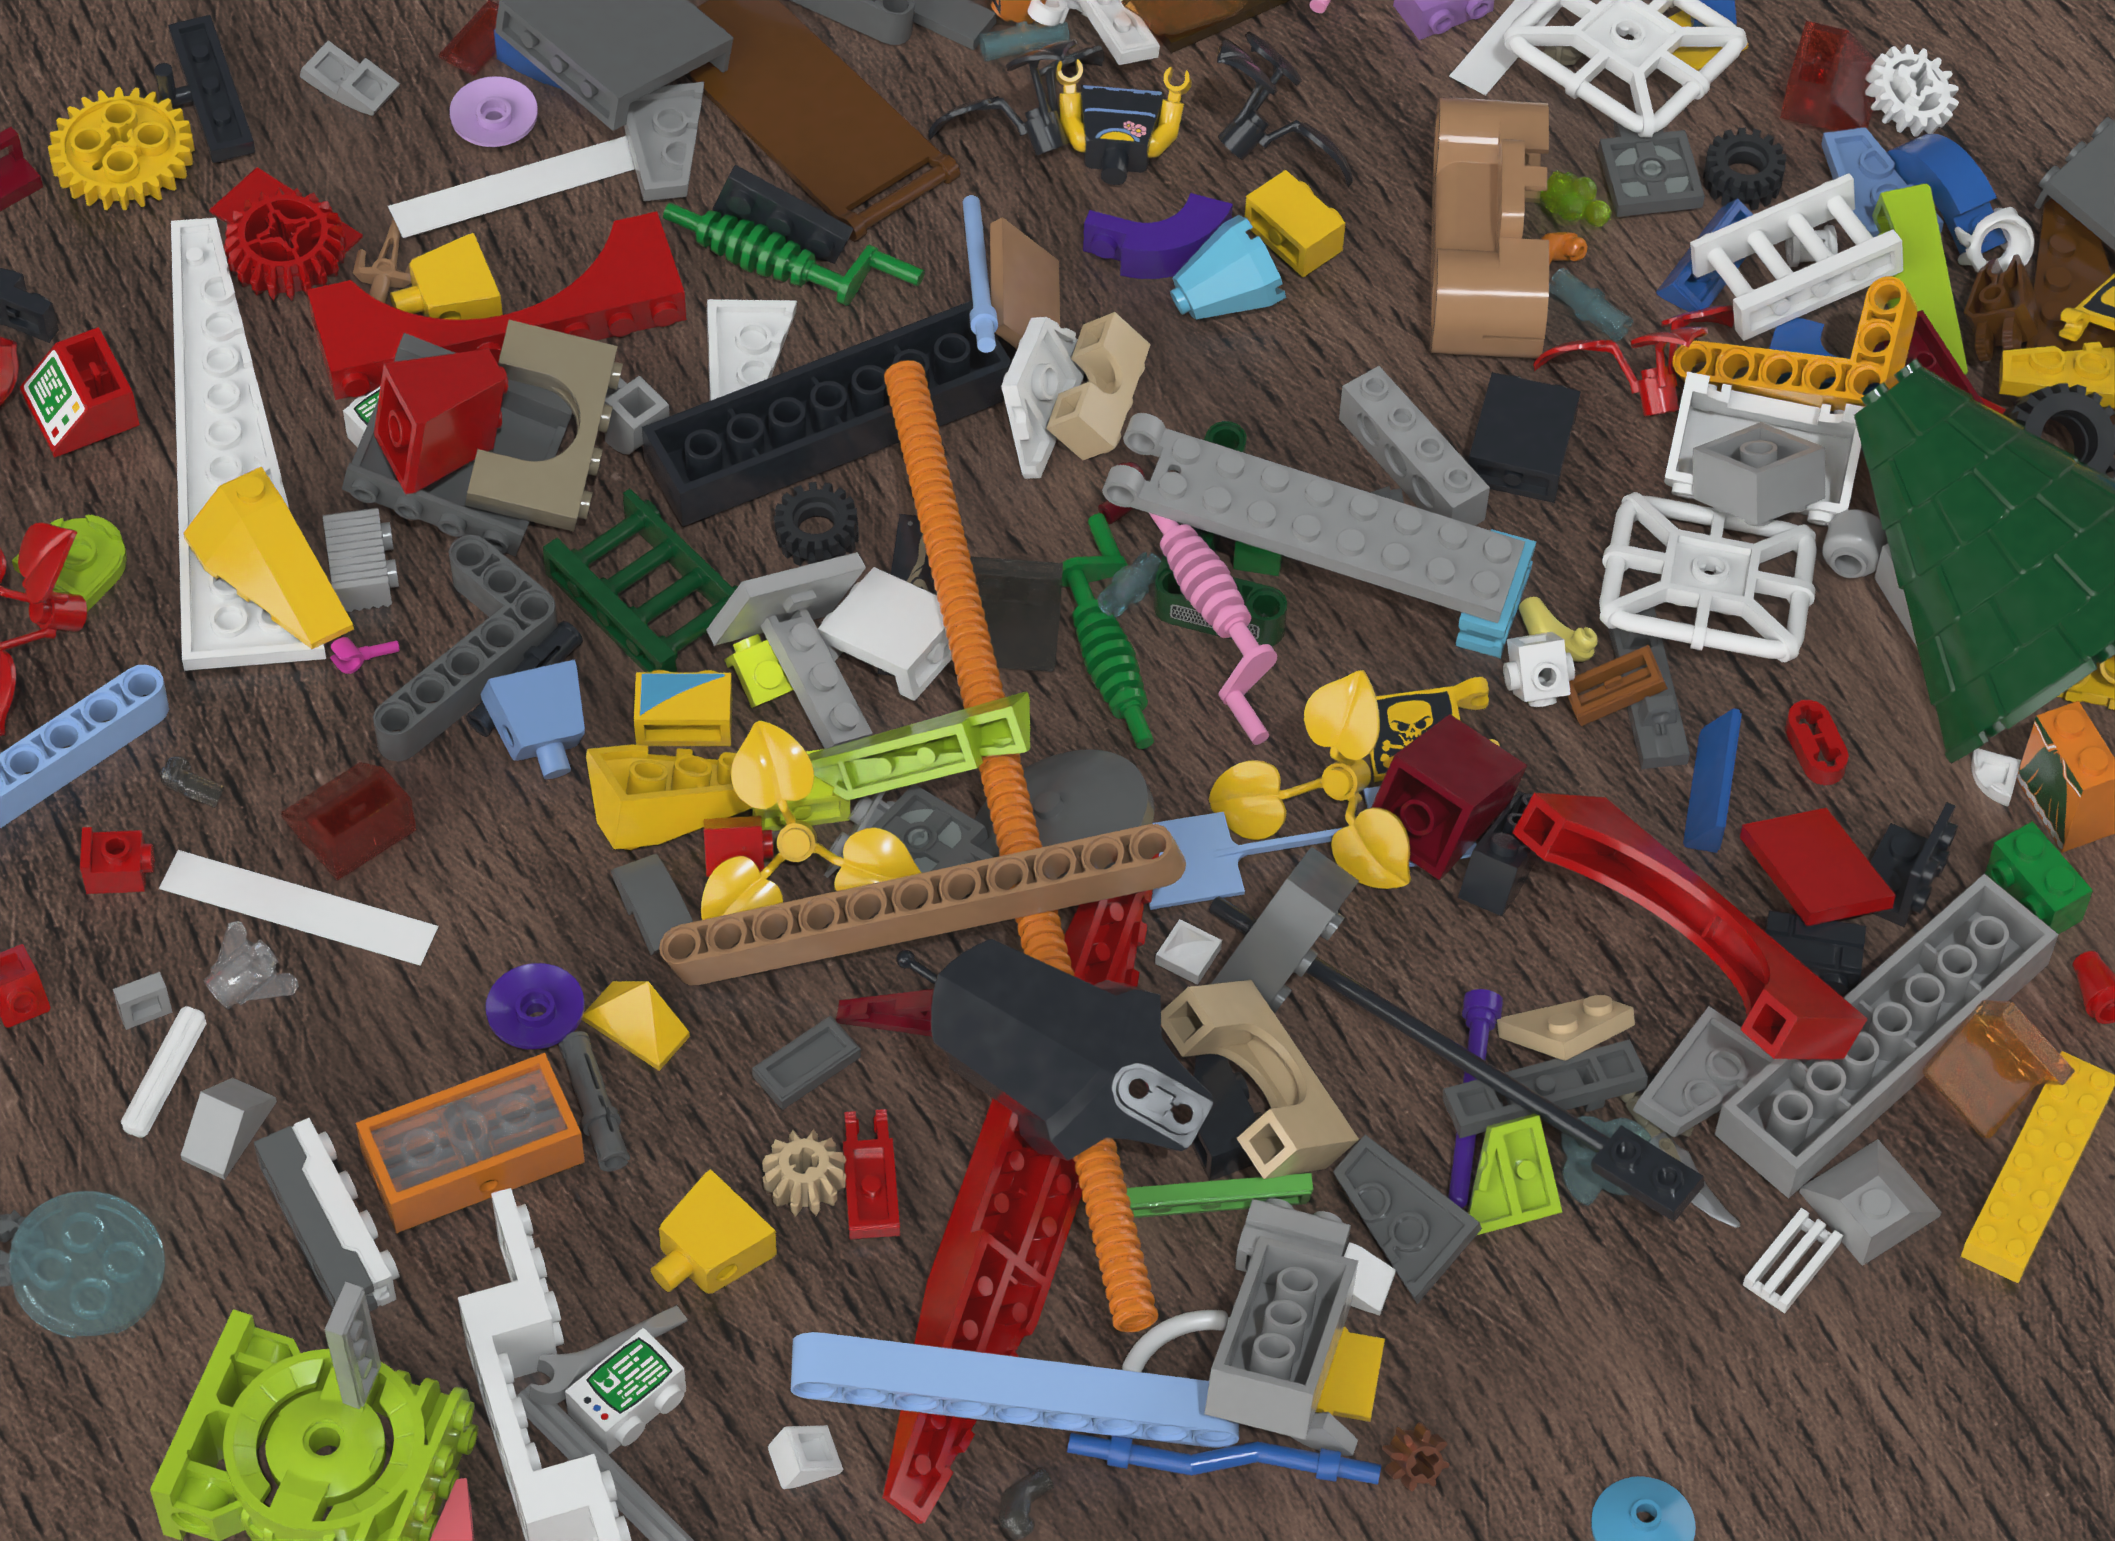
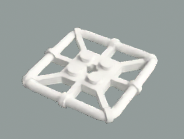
M1536 0L1512 22L1509 29L1503 34L1506 49L1513 51L1519 58L1563 86L1565 94L1573 99L1580 97L1623 127L1638 133L1639 137H1652L1655 132L1665 128L1694 99H1701L1710 90V84L1738 58L1741 51L1747 45L1744 29L1737 27L1730 20L1699 0H1653L1649 5L1641 0H1601L1597 5L1590 0ZM1563 6L1581 18L1574 26H1534L1554 7ZM1676 6L1707 27H1681L1664 16L1663 13L1669 7L1673 8ZM1627 34H1630L1634 38L1633 40H1626L1620 36L1624 37ZM1535 46H1572L1589 57L1590 60L1574 73ZM1679 47H1722L1699 71L1672 54ZM1606 68L1630 85L1636 113L1589 82ZM1657 68L1682 84V87L1661 108L1653 113L1646 78Z
M1638 492L1631 493L1622 499V504L1616 513L1611 543L1603 554V565L1606 569L1599 600L1600 620L1610 629L1619 628L1628 632L1690 643L1691 649L1702 651L1703 646L1788 662L1795 659L1799 654V649L1805 636L1808 608L1815 600V587L1812 581L1817 553L1816 534L1805 524L1796 525L1773 519L1768 525L1752 526L1745 523V520L1729 513L1717 512L1712 507L1654 496H1642ZM1667 518L1711 526L1710 535L1680 530ZM1639 521L1666 546V552L1629 546L1633 522ZM1724 528L1769 538L1753 544L1722 538ZM1792 550L1798 553L1794 578L1758 571L1760 563ZM1628 568L1661 574L1659 582L1619 597L1623 574ZM1705 571H1712L1714 575L1706 574ZM1754 593L1786 598L1788 600L1790 608L1786 629L1754 600ZM1663 602L1697 608L1695 625L1636 613ZM1709 611L1741 616L1765 639L1707 628Z

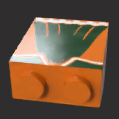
M2076 701L2036 715L2016 780L2058 848L2063 853L2115 834V757L2081 703Z

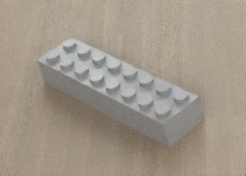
M1983 874L1844 997L1846 1001L1868 1018L1844 1059H1774L1722 1105L1715 1135L1789 1199L2049 964L2059 934L1988 876Z

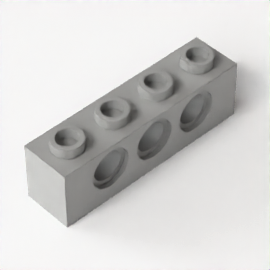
M1380 366L1342 386L1339 420L1418 508L1474 526L1485 520L1490 487Z

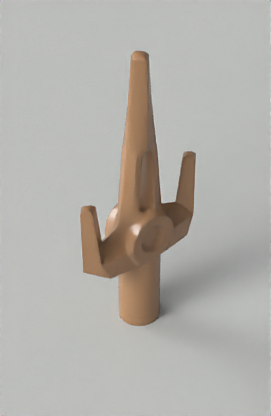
M394 218L378 259L372 266L365 267L366 251L360 249L357 252L353 274L361 282L372 284L369 295L383 303H386L389 287L404 288L411 283L409 265L405 273L397 269L401 233ZM392 244L391 259H387L385 256L388 247Z

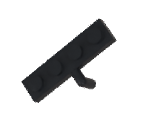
M211 15L169 24L170 38L186 85L176 88L171 65L167 63L158 64L154 71L160 102L169 98L171 99L172 107L190 102L193 103L212 163L255 153L254 140Z

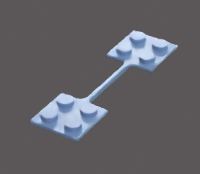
M1380 786L1363 789L1367 808H1371ZM1224 811L1153 823L1164 826L1171 833L1185 857L1186 868L1182 877L1174 884L1153 889L1152 901L1149 903L1150 910L1214 900L1218 896L1226 898L1244 895L1245 890L1238 867V862L1241 858L1252 854L1331 842L1333 835L1341 828L1238 845L1230 837ZM1476 841L1460 859L1471 857L1473 849L1477 845ZM1409 860V867L1417 866Z

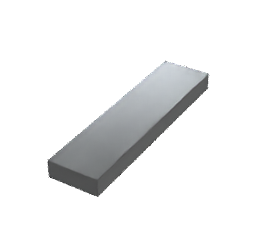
M345 1281L324 1330L343 1404L360 1409L361 1406H364L381 1367V1361L364 1289Z

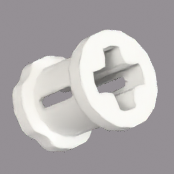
M1826 225L1823 230H1815L1832 254H1837L1838 243L1835 227L1833 225ZM1796 236L1786 239V258L1789 267H1797L1800 262L1815 261Z

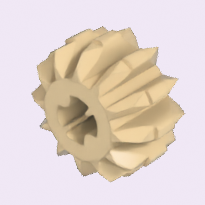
M813 1129L808 1134L807 1139H800L799 1135L792 1130L791 1134H789V1143L775 1139L774 1144H772V1154L765 1155L762 1167L763 1172H765V1176H763L764 1190H766V1193H773V1203L776 1204L777 1208L791 1203V1212L795 1217L802 1207H809L810 1211L817 1216L820 1211V1202L834 1206L837 1201V1191H842L846 1187V1174L844 1173L845 1156L843 1152H836V1143L832 1137L818 1142V1134Z

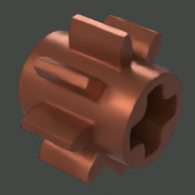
M1421 1422L1417 1423L1414 1431L1403 1430L1398 1426L1396 1428V1435L1391 1440L1390 1445L1382 1447V1450L1392 1460L1384 1470L1394 1480L1401 1478V1483L1410 1491L1415 1490L1417 1483H1429L1434 1487L1436 1485L1435 1479L1439 1476L1442 1469L1449 1468L1450 1465L1442 1458L1440 1453L1447 1446V1442L1438 1434L1431 1435L1430 1430Z

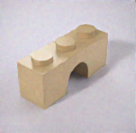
M1116 312L1083 324L1071 359L1082 368L1089 382L1058 394L1046 428L1082 460L1102 453H1108L1118 445L1121 439L1120 432L1127 412L1133 404L1132 397L1139 377L1144 372V362L1151 345Z

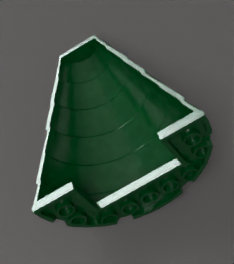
M1916 358L1894 374L1899 382L1895 386L1888 389L1883 382L1863 396L1861 400L1866 406L1854 414V419L1869 469L1882 529L1886 531L1898 587L1904 590L1930 703L1936 706L1946 749L1944 755L1952 764L1988 742L1987 737L1992 738L2004 729L2011 728L2098 668L2096 663L2101 664L2115 655V480L2080 462L2079 458L2025 430V426L1974 400L1971 394L1924 368Z

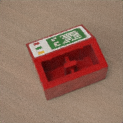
M99 327L55 343L20 386L21 394L54 458L140 425L133 391Z

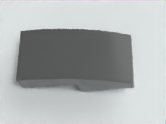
M657 853L611 870L629 916L634 914L650 955L660 953V941L667 931L675 926L693 922L674 881Z

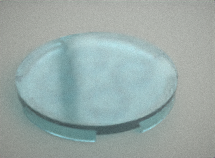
M78 1191L63 1194L46 1201L34 1209L18 1228L12 1241L9 1257V1274L14 1295L23 1310L42 1327L56 1334L76 1338V1335L97 1336L111 1332L117 1334L134 1325L149 1311L158 1297L165 1268L164 1249L160 1236L145 1214L131 1203L119 1197L94 1191Z

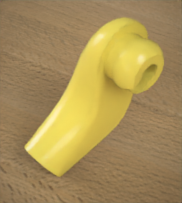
M1529 597L1520 603L1519 611L1529 635L1553 632L1564 639L1565 651L1571 654L1573 661L1584 662L1592 658L1594 648L1598 644L1597 635L1592 629L1585 627L1584 629L1577 628L1576 631L1571 630L1559 622L1538 597Z

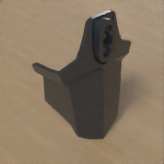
M993 939L977 944L963 952L937 975L931 1005L933 1043L946 1053L949 1059V1068L1018 1115L1020 1135L1039 1154L1053 1155L1068 1161L1105 1138L1150 1143L1175 1151L1188 1149L1212 1108L1213 1097L1188 1072L1163 1041L1161 1035L1160 994L1111 980H1105L1092 985ZM1134 1079L1142 1080L1147 1086L1146 1095L1140 1099L1132 1097L1129 1093V1084ZM1184 1104L1189 1107L1191 1111L1190 1120L1185 1124L1175 1121L1173 1112L1170 1111L1173 1106Z

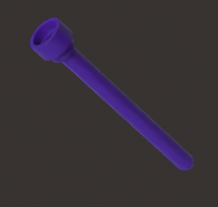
M1475 989L1465 993L1462 1016L1466 1020L1467 1027L1470 1028L1467 1050L1486 1061L1489 1031L1495 1028L1497 1019H1501L1503 998L1490 990ZM1464 1071L1463 1083L1478 1080ZM1456 1132L1448 1198L1460 1208H1464L1468 1203L1476 1134L1459 1138Z

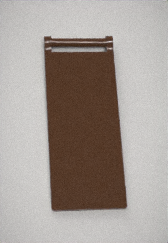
M708 0L697 7L733 37L732 49L727 71L721 72L712 63L708 62L685 74V76L692 83L704 82L703 93L828 214L854 228L849 237L851 241L855 242L865 236L869 227L942 182L949 184L960 177L959 166L950 155L941 153L779 0ZM928 162L933 167L857 214L850 211Z

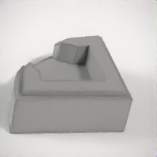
M1329 1412L1314 1414L1306 1440L1292 1437L1296 1441L1319 1451L1321 1448L1340 1451L1342 1456H1353L1358 1439Z

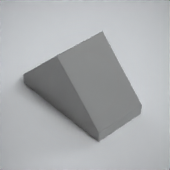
M235 1078L228 1079L201 1091L181 1152V1159L225 1180L276 1104V1097Z

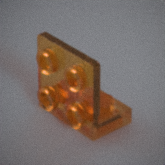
M1982 1000L1923 1068L1925 1077L1982 1138L1988 1139L1997 1132L2036 1085H2064L2075 1072L2013 1002Z

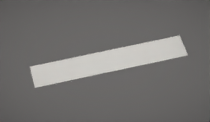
M1514 0L1449 77L1486 96L1518 58L1513 51L1506 49L1503 34L1509 29L1512 22L1536 0ZM1561 7L1551 9L1534 26H1546Z
M627 136L393 204L388 206L402 237L406 238L634 170L635 166Z
M180 850L177 851L159 889L420 966L439 927Z

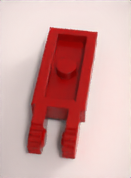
M887 1109L875 1110L873 1123L877 1139L858 1140L859 1119L856 1117V1112H844L846 1141H843V1155L846 1159L844 1170L846 1174L849 1238L863 1239L900 1236L893 1138H889Z

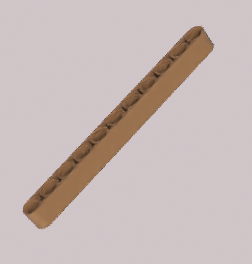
M1148 824L681 924L671 928L664 934L660 941L659 950L662 958L683 983L702 985L1166 887L1174 884L1182 877L1186 868V860L1173 836L1164 826ZM1163 852L1159 857L1152 859L1156 854ZM1115 862L1110 868L1104 869L1110 863ZM1068 872L1064 877L1057 879L1061 874ZM1020 882L1015 888L1010 889L1014 884ZM972 893L968 898L963 899L967 894ZM925 903L921 908L916 909L920 904ZM875 913H878L874 918L869 919Z

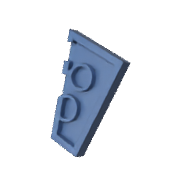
M1866 127L1823 133L1821 146L1833 180L1850 173L1854 178L1855 210L1852 211L1873 237L1878 236L1880 233L1874 223L1872 214L1880 193L1914 185H1907L1894 170L1895 162ZM1936 213L1941 233L1944 222Z

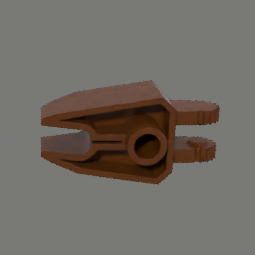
M2018 254L2013 256L2005 272H2003L1997 258L1991 259L1978 271L1966 304L1964 314L1976 337L1975 350L1981 362L1992 359L1995 347L2002 346L2003 350L2020 349L2022 342L2031 340L2038 333L2036 294L2030 277Z

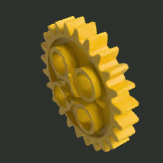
M117 87L114 97L108 98L102 90L98 91L99 101L92 102L90 99L82 97L83 108L79 110L69 106L67 108L69 119L58 118L56 120L58 131L50 132L52 145L48 146L53 174L58 176L60 187L62 189L70 187L71 196L74 199L84 194L88 206L94 204L98 199H102L104 210H108L114 201H120L121 208L127 210L129 200L134 199L141 207H144L146 203L145 196L148 195L161 200L160 189L164 187L169 190H176L175 178L186 179L185 166L193 165L192 151H195L189 120H184L181 108L173 110L171 99L167 98L158 103L155 91L149 93L145 98H141L139 88L137 87L133 89L130 96H124L122 89Z

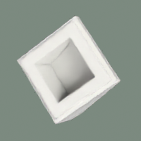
M1349 1242L1344 1257L1358 1260L1351 1306L1380 1316L1396 1270L1362 1247Z
M828 1425L786 1426L768 1446L769 1454L783 1489L796 1488L838 1475L843 1471Z

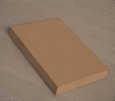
M1003 217L990 223L991 306L995 308L998 319V328L995 333L1018 349L1019 342L1031 318L1048 317L1060 326L1059 260Z

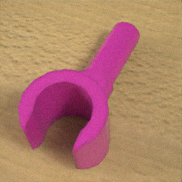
M342 637L331 644V649L335 654L330 659L341 672L352 674L362 666L365 660L396 653L400 649L398 641L357 648L348 637Z

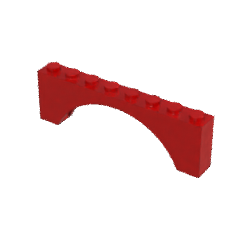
M657 211L615 220L604 248L596 260L579 278L554 296L533 306L505 315L467 320L425 317L391 307L375 299L352 280L307 290L311 319L335 400L359 397L381 386L384 363L394 362L404 333L455 353L490 349L498 364L509 320L595 341L614 336L621 337L632 332L658 326L665 327L675 322L687 320L685 291Z
M1550 793L1533 794L1512 833L1543 860L1580 873L1617 891L1663 919L1697 945L1721 968L1738 990L1746 1009V1020L1740 1030L1773 1059H1844L1868 1018L1606 797Z

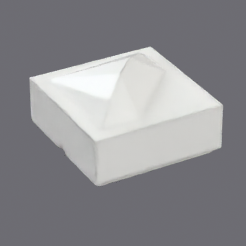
M1179 919L1157 952L1155 964L1198 985L1220 952L1222 940Z

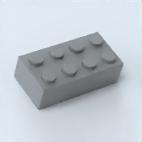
M1259 1236L1211 1368L1205 1415L1306 1440L1351 1307L1358 1260Z

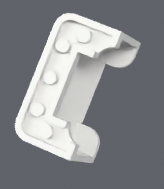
M1687 372L1664 480L1666 485L1672 487L1671 493L1673 495L1694 499L1693 448L1761 422L1825 447V499L1807 505L1805 510L1794 513L1808 515V522L1829 527L1830 522L1837 514L1848 510L1861 450V441L1854 414L1864 407L1846 403L1845 411L1834 410V414H1830L1831 405L1822 403L1821 408L1734 391L1731 390L1732 385L1722 384L1720 392L1717 391V386L1708 384L1710 376Z

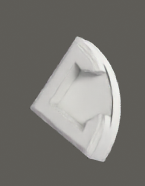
M1979 748L1974 750L1971 759V771L1976 784L1989 798L1997 803L2009 806L2021 760Z

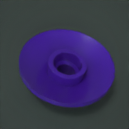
M545 963L525 964L509 970L493 984L486 999V1016L492 1031L504 1042L522 1049H542L560 1043L569 1033L576 1030L582 1020L585 1008L583 991L578 981L566 970ZM535 1012L544 1013L541 1016L530 1017V1015Z

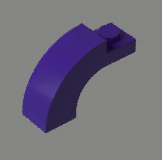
M1190 193L1186 204L1178 213L1168 219L1152 223L1130 221L1089 210L1084 222L1083 251L1095 254L1101 258L1121 261L1120 276L1137 279L1173 277L1224 222L1232 219L1233 204Z

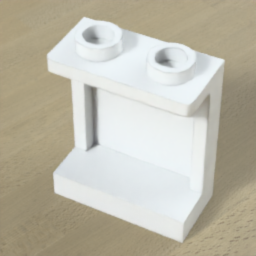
M875 567L852 587L849 595L833 612L823 619L821 626L818 628L834 661L845 652L893 674L896 678L899 693L914 701L952 659L951 650L948 645L949 639L946 637V627L943 625V615L940 612V603L937 600V595Z

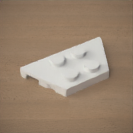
M1048 317L1030 319L1001 385L1021 472L1025 479L1041 478L1057 441V437L1046 428L1058 394L1081 385L1085 375L1082 368L1071 359L1078 340L1075 338L1076 333L1068 328H1060L1057 322Z

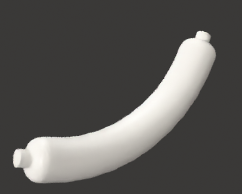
M1198 1310L1169 1318L1150 1329L1136 1342L1128 1353L1122 1365V1370L1142 1372L1150 1357L1164 1344L1191 1332L1224 1330L1230 1317L1223 1310Z

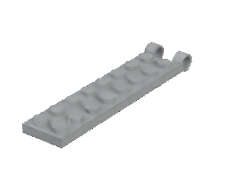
M1137 413L1131 417L1123 437L1125 445L1138 454L1154 455L1159 457L1150 482L1146 481L1138 470L1130 466L1116 465L1112 467L1102 489L1103 495L1109 502L1120 507H1132L1491 622H1499L1525 541L1167 429L1160 419L1151 414ZM1170 470H1176V471H1178L1179 473H1177V472H1168V471H1170Z

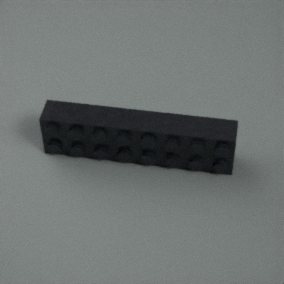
M973 300L643 426L644 461L682 527L899 443L898 430L895 426V418L890 406L887 385L884 381L886 370L893 364L908 360L916 361L923 366L930 391V399L933 403V411L936 415V422L938 427L1004 402L1001 385L1012 361L996 336V346L993 351L984 353L978 349L976 334L973 333L970 325V312L973 309Z

